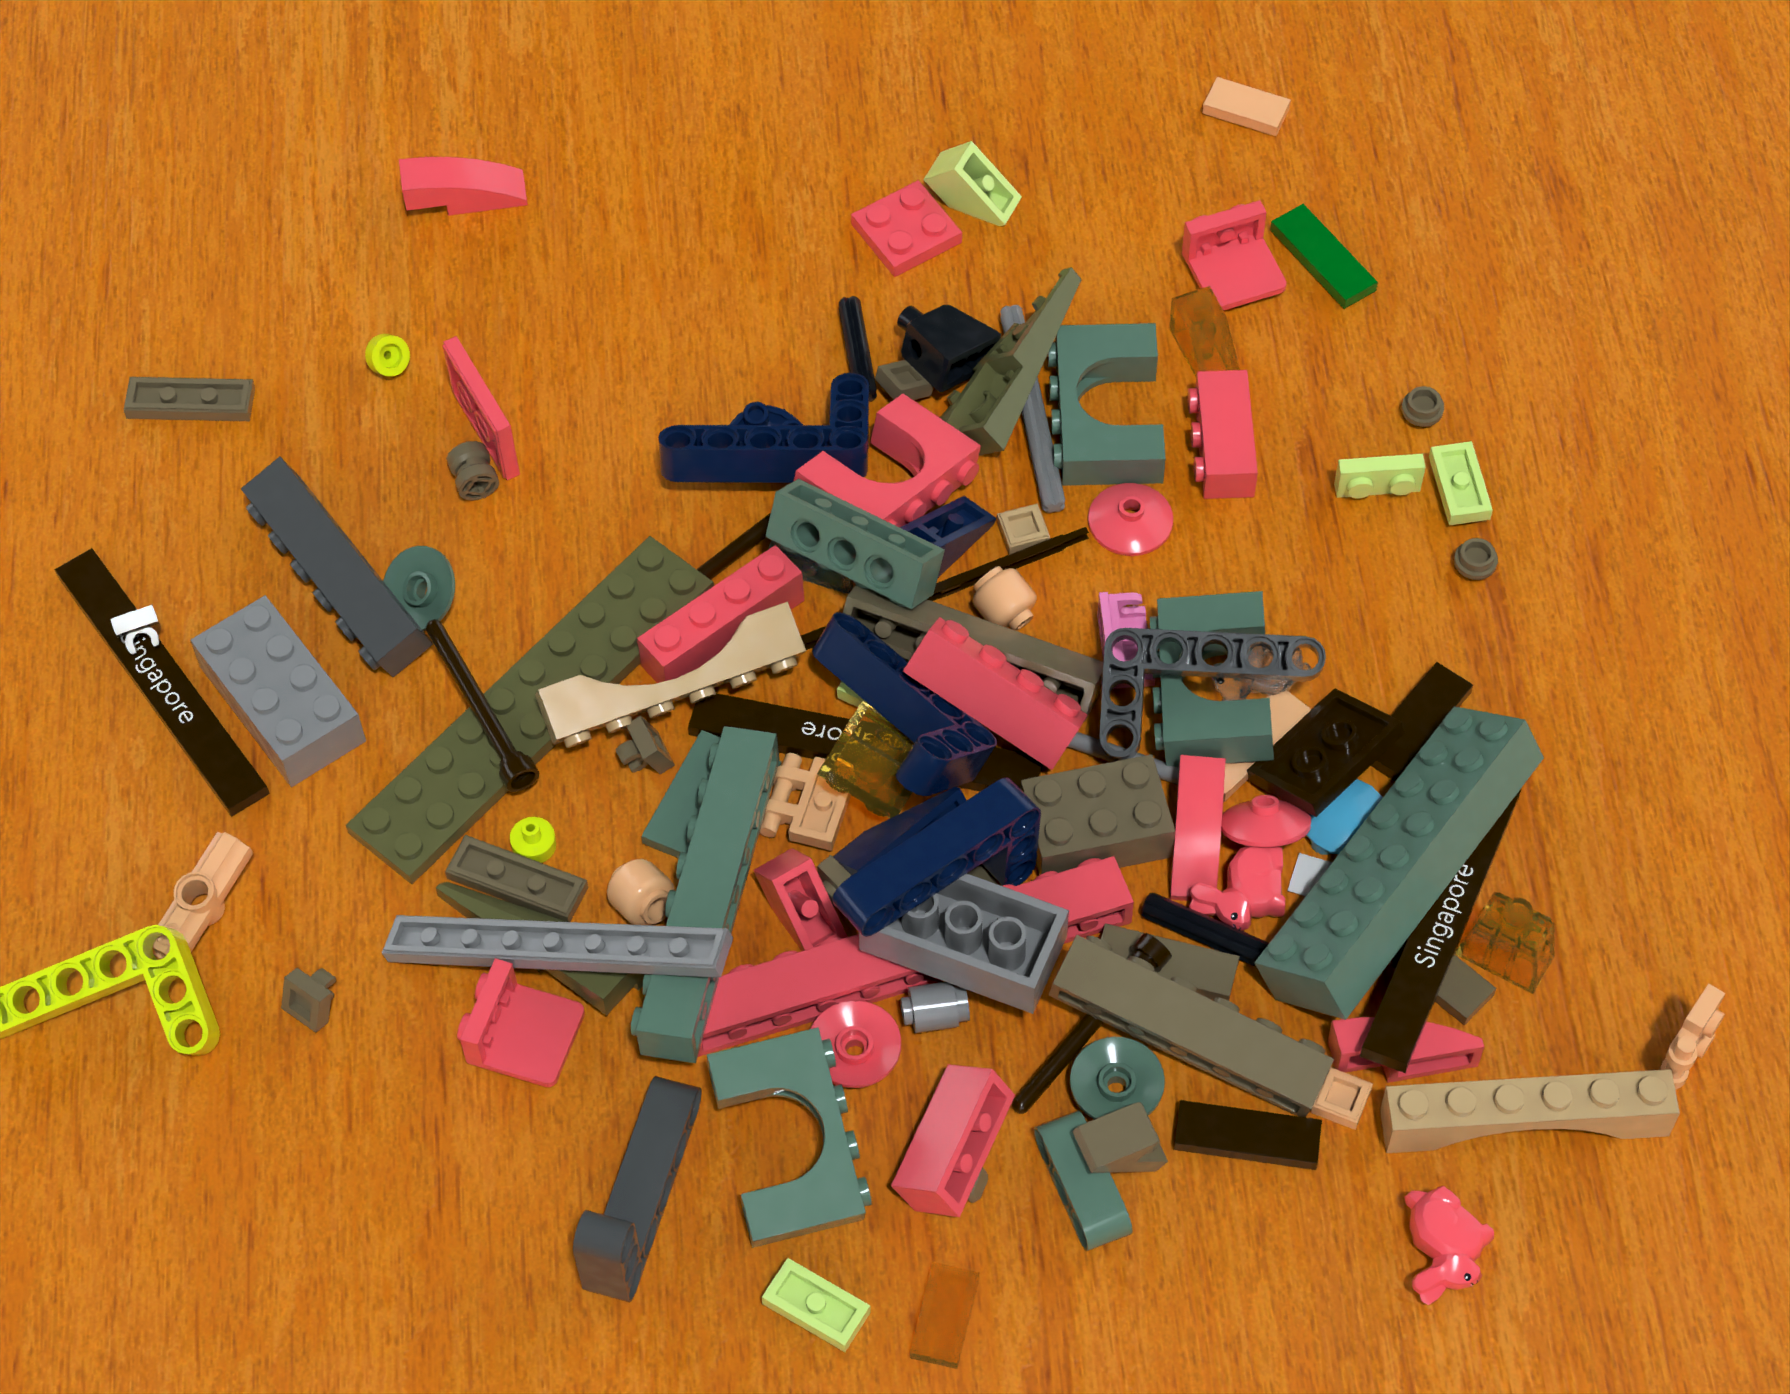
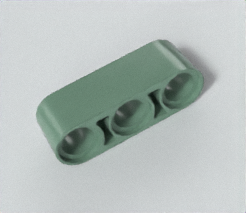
M1076 1111L1034 1127V1135L1041 1156L1084 1249L1089 1251L1131 1235L1133 1230L1128 1211L1111 1174L1090 1172L1072 1132L1078 1126L1087 1123L1083 1114L1080 1111Z

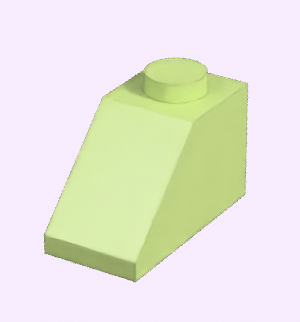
M972 141L940 152L924 178V181L949 208L997 226H1003L1007 223L1022 198L1017 190Z

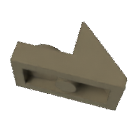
M1141 1102L1133 1103L1089 1121L1072 1131L1091 1173L1155 1172L1168 1162L1160 1145L1159 1137Z

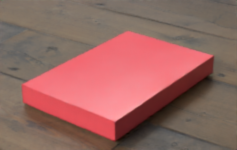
M457 336L444 341L442 346L452 393L480 440L486 446L489 455L503 478L509 480L520 475L511 425Z

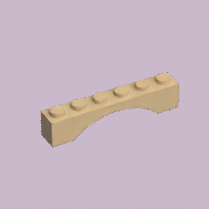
M787 601L746 616L731 640L717 655L701 667L676 679L650 685L626 686L601 682L578 675L538 689L535 697L553 745L564 741L566 748H570L591 740L589 732L606 726L608 733H612L626 728L627 725L631 724V717L644 712H648L650 718L668 713L675 709L673 702L689 697L691 703H696L716 695L714 688L730 682L732 689L756 681L755 673L771 668L773 674L789 670L798 665L796 658H799L806 652Z
M1671 1069L1386 1086L1380 1107L1386 1153L1433 1151L1477 1137L1533 1129L1584 1130L1607 1134L1620 1139L1670 1136L1680 1114Z

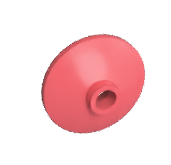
M1122 483L1105 489L1093 500L1089 509L1088 524L1092 536L1105 549L1120 555L1139 556L1158 549L1166 542L1173 527V512L1168 501L1155 489L1137 483ZM1133 510L1136 511V513H1128L1126 511Z
M1260 795L1250 801L1234 805L1222 815V833L1236 843L1251 847L1267 848L1288 845L1305 837L1311 829V816L1309 813L1287 801L1278 800V798L1271 795Z
M860 1000L837 1003L823 1011L811 1026V1029L819 1027L822 1040H831L836 1060V1067L829 1068L833 1084H841L842 1087L861 1088L873 1085L884 1079L894 1069L899 1060L901 1034L898 1025L887 1011L873 1003ZM852 1046H858L863 1049V1053L860 1055H849L847 1050Z

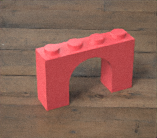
M901 394L876 413L870 443L904 465L914 475L913 478L898 483L872 481L858 475L822 451L796 470L794 481L799 478L897 527H901L924 516L936 504L942 505L953 491L961 485L966 486L973 481L979 470L977 460L981 445L905 394Z

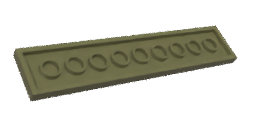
M649 536L484 693L485 698L516 751H521L524 755L530 756L536 765L555 746L552 743L535 697L538 689L578 675L601 682L619 684L641 663L637 638L714 586L713 581ZM471 707L346 824L348 834L411 884L425 873L509 791L499 775L501 759Z

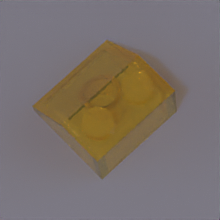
M862 700L817 774L824 778L827 784L834 790L841 793H849L864 802L866 808L872 813L892 818L901 812L912 794L911 791L902 786L897 780L896 771L914 742L872 706Z

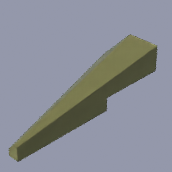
M1072 267L1063 269L1058 274L1060 279L1047 298L1043 296L1036 298L1032 303L1035 312L1031 317L1020 325L1014 323L973 368L975 373L963 391L960 393L957 390H953L946 398L950 406L939 418L980 444L979 455L1004 451L1082 280Z
M450 882L441 883L436 887L438 897L466 918L568 922ZM545 969L606 1016L633 987L638 991L643 987L645 975Z

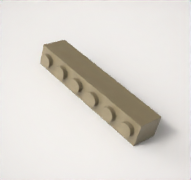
M857 585L846 598L843 613L860 621L905 659H911L928 630L941 617L945 621L952 620L961 624L969 632V637L981 645H991L1000 650L1006 656V661L1019 670L1026 669L1038 675L1043 680L1044 686L1057 695L1065 694L1079 703L1081 710L1086 714H1090L1098 700L1103 680V662L927 599L913 609L892 603L888 597L872 589L861 588Z
M1076 935L1051 986L1049 996L1298 1117L1307 1116L1334 1061L1333 1058L1325 1055L1326 1051L1322 1046L1307 1039H1300L1298 1042L1282 1034V1028L1267 1019L1257 1018L1255 1021L1239 1013L1240 1009L1238 1006L1226 999L1215 997L1211 1000L1197 993V988L1187 980L1179 977H1172L1170 980L1153 972L1154 967L1141 958L1130 956L1126 959L1112 952V947L1102 939L1094 936H1087L1085 939Z

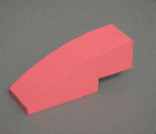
M458 157L399 159L406 211L447 206L448 216L528 205L522 169L501 163Z
M1180 755L1170 900L1191 901L1190 890L1196 883L1201 882L1217 888L1226 758Z
M1375 1017L1333 1020L1327 1040L1332 1058L1334 1059L1335 1069L1346 1073L1382 1066L1387 1083L1478 1067L1484 1050L1483 1040L1480 1037L1455 1028L1426 1022L1406 1073L1360 1057L1362 1046Z

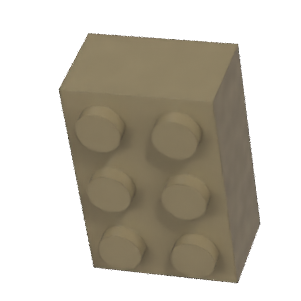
M1152 754L1021 780L1020 789L1041 810L1036 859L1038 875L1049 871L1059 873L1073 869L1083 861L1091 858L1102 860L1115 856L1118 866L1121 868L1172 857L1175 828Z

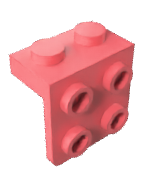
M1260 200L1246 205H1236L1229 210L1208 216H1199L1185 222L1182 255L1210 309L1215 312L1283 293L1286 289V279L1263 238L1267 212Z
M495 958L489 973H483L478 980L475 990V999L477 1001L471 1014L465 1013L459 1024L457 1038L461 1042L466 1062L544 1087H552L558 1081L585 1016L584 1007L577 1001L517 984L513 964Z

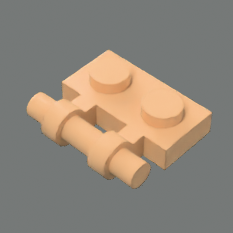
M787 753L783 764L777 767L773 782L775 786L771 798L768 800L760 833L766 837H775L779 825L788 823L791 824L788 831L790 841L832 851L858 777V767L815 756L810 771L799 769L802 763V758L799 755ZM796 789L803 790L798 805L788 803L791 791Z
M1709 983L1686 1017L1682 1028L1672 1041L1666 1058L1660 1067V1070H1672L1675 1090L1685 1084L1689 1075V1069L1694 1065L1697 1056L1699 1058L1704 1056L1716 1035L1714 1033L1725 1016L1723 1012L1718 1010L1725 993Z

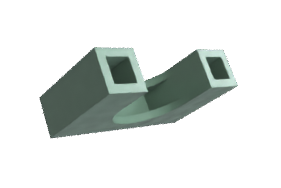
M1156 323L1061 325L1055 337V342L1052 343L1047 356L1048 367H1056V376H1049L1050 401H1058V409H1051L1052 435H1060V444H1053L1054 467L1061 469L1062 486L1163 483L1166 461L1163 424H1106L1087 414L1079 403V400L1087 391L1101 384L1156 381L1158 362Z
M1262 591L1157 599L1158 616L1150 617V629L1265 634ZM1165 642L1157 651L1158 658L1168 664L1179 661L1183 654L1181 646L1175 642ZM1210 644L1202 652L1203 660L1215 656L1228 655L1226 649L1219 644ZM1255 646L1248 653L1267 652V649L1263 646ZM1153 674V678H1161V687H1153L1154 713H1162L1163 723L1154 724L1156 750H1165L1166 766H1179L1180 755L1226 758L1225 763L1274 760L1270 698L1231 701L1208 700L1192 693L1184 685L1183 680L1185 676Z
M819 1027L707 1054V1066L718 1109L766 1097H785L801 1103L810 1110L817 1119L822 1131V1153L816 1164L805 1175L791 1182L741 1194V1205L752 1248L864 1220L866 1214L865 1206L872 1205L870 1191L866 1178H857L853 1160L860 1158L858 1144L853 1130L845 1132L841 1114L848 1112L846 1097L841 1084L833 1086L829 1068L836 1067L835 1055L831 1040L821 1039Z

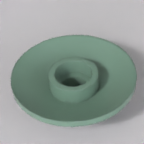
M414 546L404 550L391 562L384 576V583L423 631L426 630V625L429 621L433 619L441 621L452 604L455 593L454 572L445 555L434 548Z
M1107 1037L1094 1041L1078 1054L1072 1065L1070 1074L1072 1095L1081 1110L1093 1119L1137 1102H1141L1147 1115H1150L1158 1106L1164 1092L1165 1077L1159 1059L1148 1047L1130 1038ZM1112 1083H1120L1124 1086L1125 1090L1116 1093L1110 1091L1108 1086Z

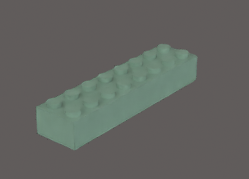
M1455 706L1452 708L1254 962L1275 1000L1345 1020L1348 1018L1544 759L1525 719Z

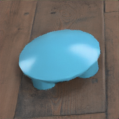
M1356 779L1317 817L1310 814L1311 829L1306 836L1310 839L1311 848L1322 855L1331 853L1339 855L1383 797L1373 786Z

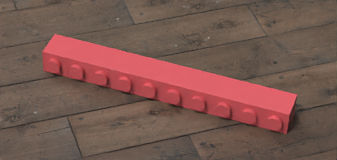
M1115 856L1102 860L1091 858L1083 861L1076 868L1059 873L1056 871L1045 872L1033 881L1017 886L1013 884L1003 885V887L1069 910L1067 938L1064 944L1074 941L1076 935L1085 938L1103 932L1105 923L1118 927L1132 923L1134 901ZM859 934L843 939L838 937L829 938L819 943L817 947L801 952L786 951L777 955L771 961L755 966L751 964L740 965L732 969L729 974L722 975L721 978L719 977L698 1057L813 1022L827 1008L840 1002L860 1000L874 1003L907 993L908 987L939 983L942 980L859 950Z

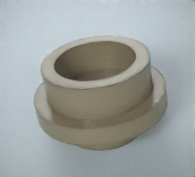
M1426 386L1414 388L1403 399V416L1407 421L1416 426H1432L1439 422L1443 416V400L1440 394L1433 388Z
M1472 538L1457 548L1454 564L1458 572L1463 576L1473 580H1481L1495 572L1498 556L1491 543L1481 538Z

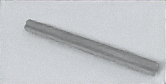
M1019 305L1004 306L1001 309L1000 319L1004 334L1014 323L1019 325L1025 323L1023 311ZM1037 377L1021 414L1042 508L1046 513L1060 512L1065 508V496L1059 469L1054 467L1053 443Z

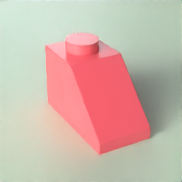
M791 848L753 870L772 910L801 951L817 947L819 943L829 938L838 937L843 939L848 937L810 857Z

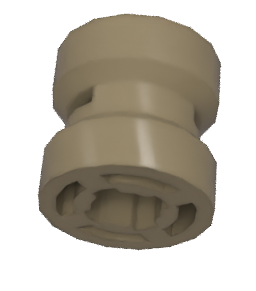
M468 441L459 444L448 453L447 463L451 473L456 476L455 484L459 495L463 499L479 500L486 498L498 488L499 479L495 469L489 465L491 461L490 456L483 443Z

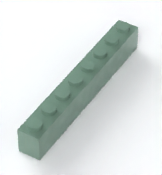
M724 726L719 743L712 744L709 754L710 776L709 779H702L699 787L698 804L701 806L698 816L692 815L688 825L687 839L690 845L687 853H680L677 863L676 876L679 880L676 891L670 890L667 896L665 915L668 920L666 926L727 928L732 934L780 760L776 733ZM645 974L643 979L644 1003L642 1008H635L631 1021V1034L637 1036L640 1055L696 1063L719 977Z

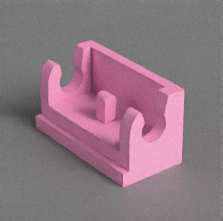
M1099 592L1097 618L1103 662L1105 642L1113 631L1120 628L1148 629L1145 606H1135L1143 603L1141 594H1108V592ZM1125 639L1115 644L1112 653L1119 661H1130L1137 655L1138 647L1133 641ZM1145 674L1144 687L1155 686L1153 674ZM1118 684L1113 689L1133 687L1128 684Z

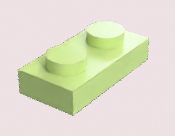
M1472 441L1431 447L1429 460L1448 524L1456 525L1491 520L1493 509Z
M1423 454L1339 459L1334 482L1336 497L1365 498L1369 495H1407L1411 492H1420L1426 468Z
M789 1258L786 1259L761 1297L763 1305L843 1352H846L871 1313V1306Z

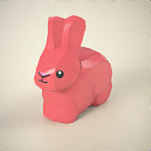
M1245 846L1239 849L1227 868V889L1220 891L1210 885L1201 882L1196 883L1190 890L1192 900L1189 908L1207 916H1218L1221 922L1241 931L1250 927L1252 917H1283L1285 913V897L1281 894L1282 847L1262 848Z
M1440 1186L1428 1193L1410 1191L1404 1198L1406 1205L1411 1209L1409 1228L1414 1245L1433 1259L1431 1267L1414 1276L1412 1287L1414 1291L1420 1294L1422 1303L1431 1305L1442 1295L1446 1288L1454 1290L1468 1288L1480 1281L1482 1277L1480 1267L1474 1261L1480 1257L1483 1248L1494 1239V1231L1488 1224H1481L1471 1213L1463 1208L1460 1199L1445 1186Z

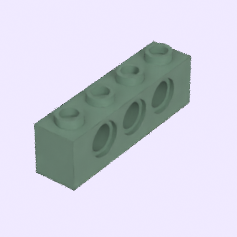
M799 478L776 491L765 536L779 543L786 551L799 553L815 561L819 567L835 571L853 580L857 586L872 589L888 597L892 603L913 609L934 594L945 549Z

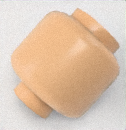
M1000 566L995 567L973 586L976 591L973 596V605L984 620L1018 631L1033 619L1034 615L1030 610L1036 603L1037 595L1016 569L1008 568L1003 570Z
M636 859L619 866L614 871L607 888V897L613 908L630 924L652 925L666 918L667 896L670 890L675 889L671 880L652 862Z

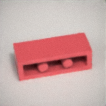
M1247 370L1197 371L1195 388L1188 389L1189 414L1196 413L1197 422L1191 423L1192 448H1199L1200 457H1194L1195 482H1202L1204 499L1254 497L1258 471Z
M947 1065L891 1184L892 1188L914 1211L960 1217L1015 1097V1094L993 1069Z

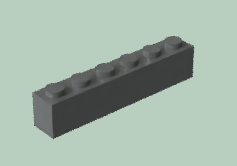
M280 456L241 488L251 501L246 506L248 512L261 526H264L266 523L269 524L273 530L268 534L270 540L284 555L288 551L291 552L295 558L290 563L291 567L304 582L308 583L311 579L318 587L312 592L313 595L328 612L332 609L338 612L341 617L335 621L336 624L351 641L355 638L360 640L364 646L358 652L373 670H377L381 666L392 677H395L433 645L431 640L301 477Z

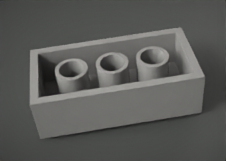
M266 595L190 640L202 671L290 787L295 786L366 742L356 710Z
M966 873L876 934L865 937L859 932V950L1033 1014L1067 938L1069 910Z

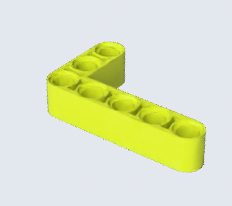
M147 926L0 987V1039L144 980L148 986L166 1038L171 1047L178 1053L197 1056L208 1054L218 1044L220 1031L185 937L176 929L164 926ZM165 935L169 940L170 949L164 958L158 960L153 954V944L158 937ZM122 953L126 958V969L123 974L114 977L110 972V962L116 954ZM78 970L83 977V985L78 993L72 995L67 989V980L71 973ZM181 978L186 985V993L181 1001L174 1003L169 997V987L174 980ZM34 988L39 994L40 1001L38 1007L29 1013L24 1007V997L29 990ZM196 1021L202 1027L203 1034L199 1043L191 1047L186 1042L184 1034L188 1025Z

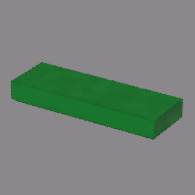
M1304 204L1271 221L1270 231L1343 309L1377 290L1378 282Z

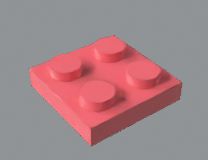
M919 180L851 214L852 226L894 277L962 243L961 230Z

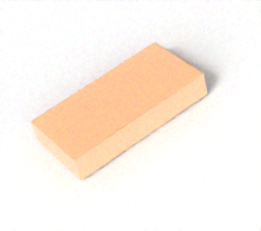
M1217 77L1203 104L1202 113L1277 136L1290 109L1291 99Z

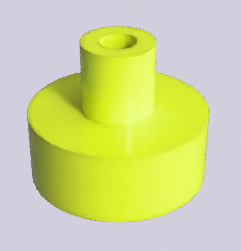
M379 334L368 343L365 359L372 371L392 377L399 375L406 369L410 360V351L402 338L391 334Z
M524 818L517 822L510 832V843L513 853L543 863L550 859L556 850L554 829L543 818Z

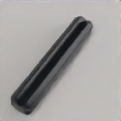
M856 296L850 298L843 297L839 301V314L850 373L860 374L868 380L869 401L872 402L877 397V389L861 302Z
M1150 893L1142 906L1141 915L1144 918L1221 952L1240 956L1239 960L1255 967L1254 962L1269 944V942L1156 893Z

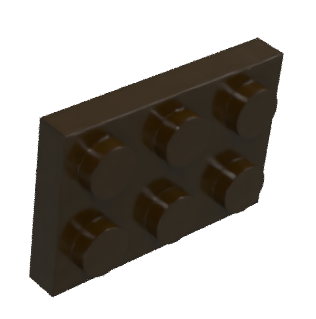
M1335 688L1273 745L1274 760L1256 761L1247 769L1250 782L1317 817L1405 734L1402 721Z

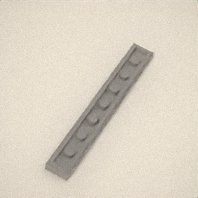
M396 915L382 954L388 962L491 967L496 958L512 963L513 968L721 978L733 936L727 928Z

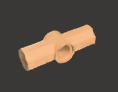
M217 832L193 871L182 876L176 882L174 901L158 925L176 929L182 933L192 952L207 926L216 923L222 917L225 910L224 899L253 855L251 848L226 832ZM201 894H208L202 903L191 905L195 897ZM165 935L158 937L153 944V954L159 959L164 958L170 949L169 940Z

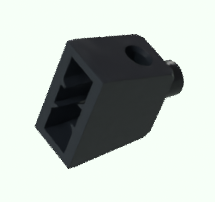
M942 305L925 314L914 306H908L901 312L897 321V325L906 331L901 349L902 357L940 393L970 379L975 373L973 368L1001 338V333L951 305Z

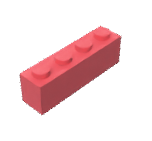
M774 545L639 636L637 642L641 666L656 683L676 679L701 667L726 646L746 616L787 601L790 609L804 601L802 571L777 545Z
M941 617L928 630L902 671L1051 770L1088 716V714L1081 710V706L1073 698L1065 694L1057 695L1044 686L1043 680L1038 675L1026 669L1019 670L1006 661V656L1000 650L991 645H981L969 637V632L961 624L952 620L945 621Z

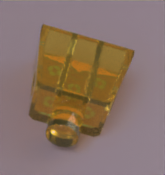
M1494 892L1475 916L1458 945L1455 955L1534 994L1555 956V922L1550 917L1534 910L1526 899H1512L1500 892Z

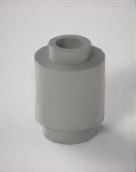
M948 982L908 987V997L900 998L904 1026L912 1024L914 1033L959 1027V1022L970 1020L966 989Z

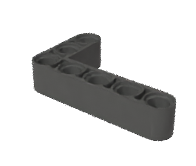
M1142 628L1117 629L1108 636L1104 646L1100 717V743L1102 749L1107 756L1117 761L1130 759L1139 751L1142 735L1145 674L1304 682L1315 679L1322 672L1326 659L1325 649L1315 638L1307 636ZM1121 640H1131L1138 647L1137 655L1132 660L1125 662L1116 659L1112 653L1115 644ZM1165 642H1175L1183 650L1182 657L1175 663H1164L1157 656L1159 647ZM1210 644H1219L1226 649L1228 657L1221 665H1209L1202 658V652L1205 647ZM1255 646L1266 647L1272 653V662L1264 668L1252 666L1247 660V653ZM1301 648L1311 649L1315 652L1318 663L1310 670H1301L1294 665L1292 655ZM1118 684H1128L1136 692L1135 699L1127 706H1118L1110 699L1112 689ZM1116 728L1128 729L1133 735V742L1126 750L1117 751L1108 744L1109 734Z
M658 1076L652 1079L604 1214L585 1210L575 1232L573 1254L583 1290L626 1302L633 1300L698 1114L702 1095L700 1087Z

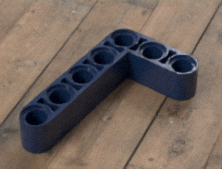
M844 373L833 379L831 383L830 425H674L667 427L660 432L658 437L661 474L665 479L673 482L792 483L796 470L824 451L858 475L865 477L868 472L869 449L868 380L857 373Z
M836 612L833 614L814 645L812 653L821 664L914 742L896 771V778L902 786L917 795L930 796L973 781L997 745L994 735L977 720L902 672L908 662L860 621L845 613Z
M1002 778L850 876L836 889L832 902L862 936L868 937L881 931L980 864L1002 886L1006 884L1020 885L1035 869L1041 810L1010 778Z

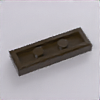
M1436 662L1392 714V717L1402 721L1405 734L1371 766L1396 781L1454 706L1460 707L1471 694L1473 684Z
M1180 1100L1174 1150L1316 1170L1322 1120Z

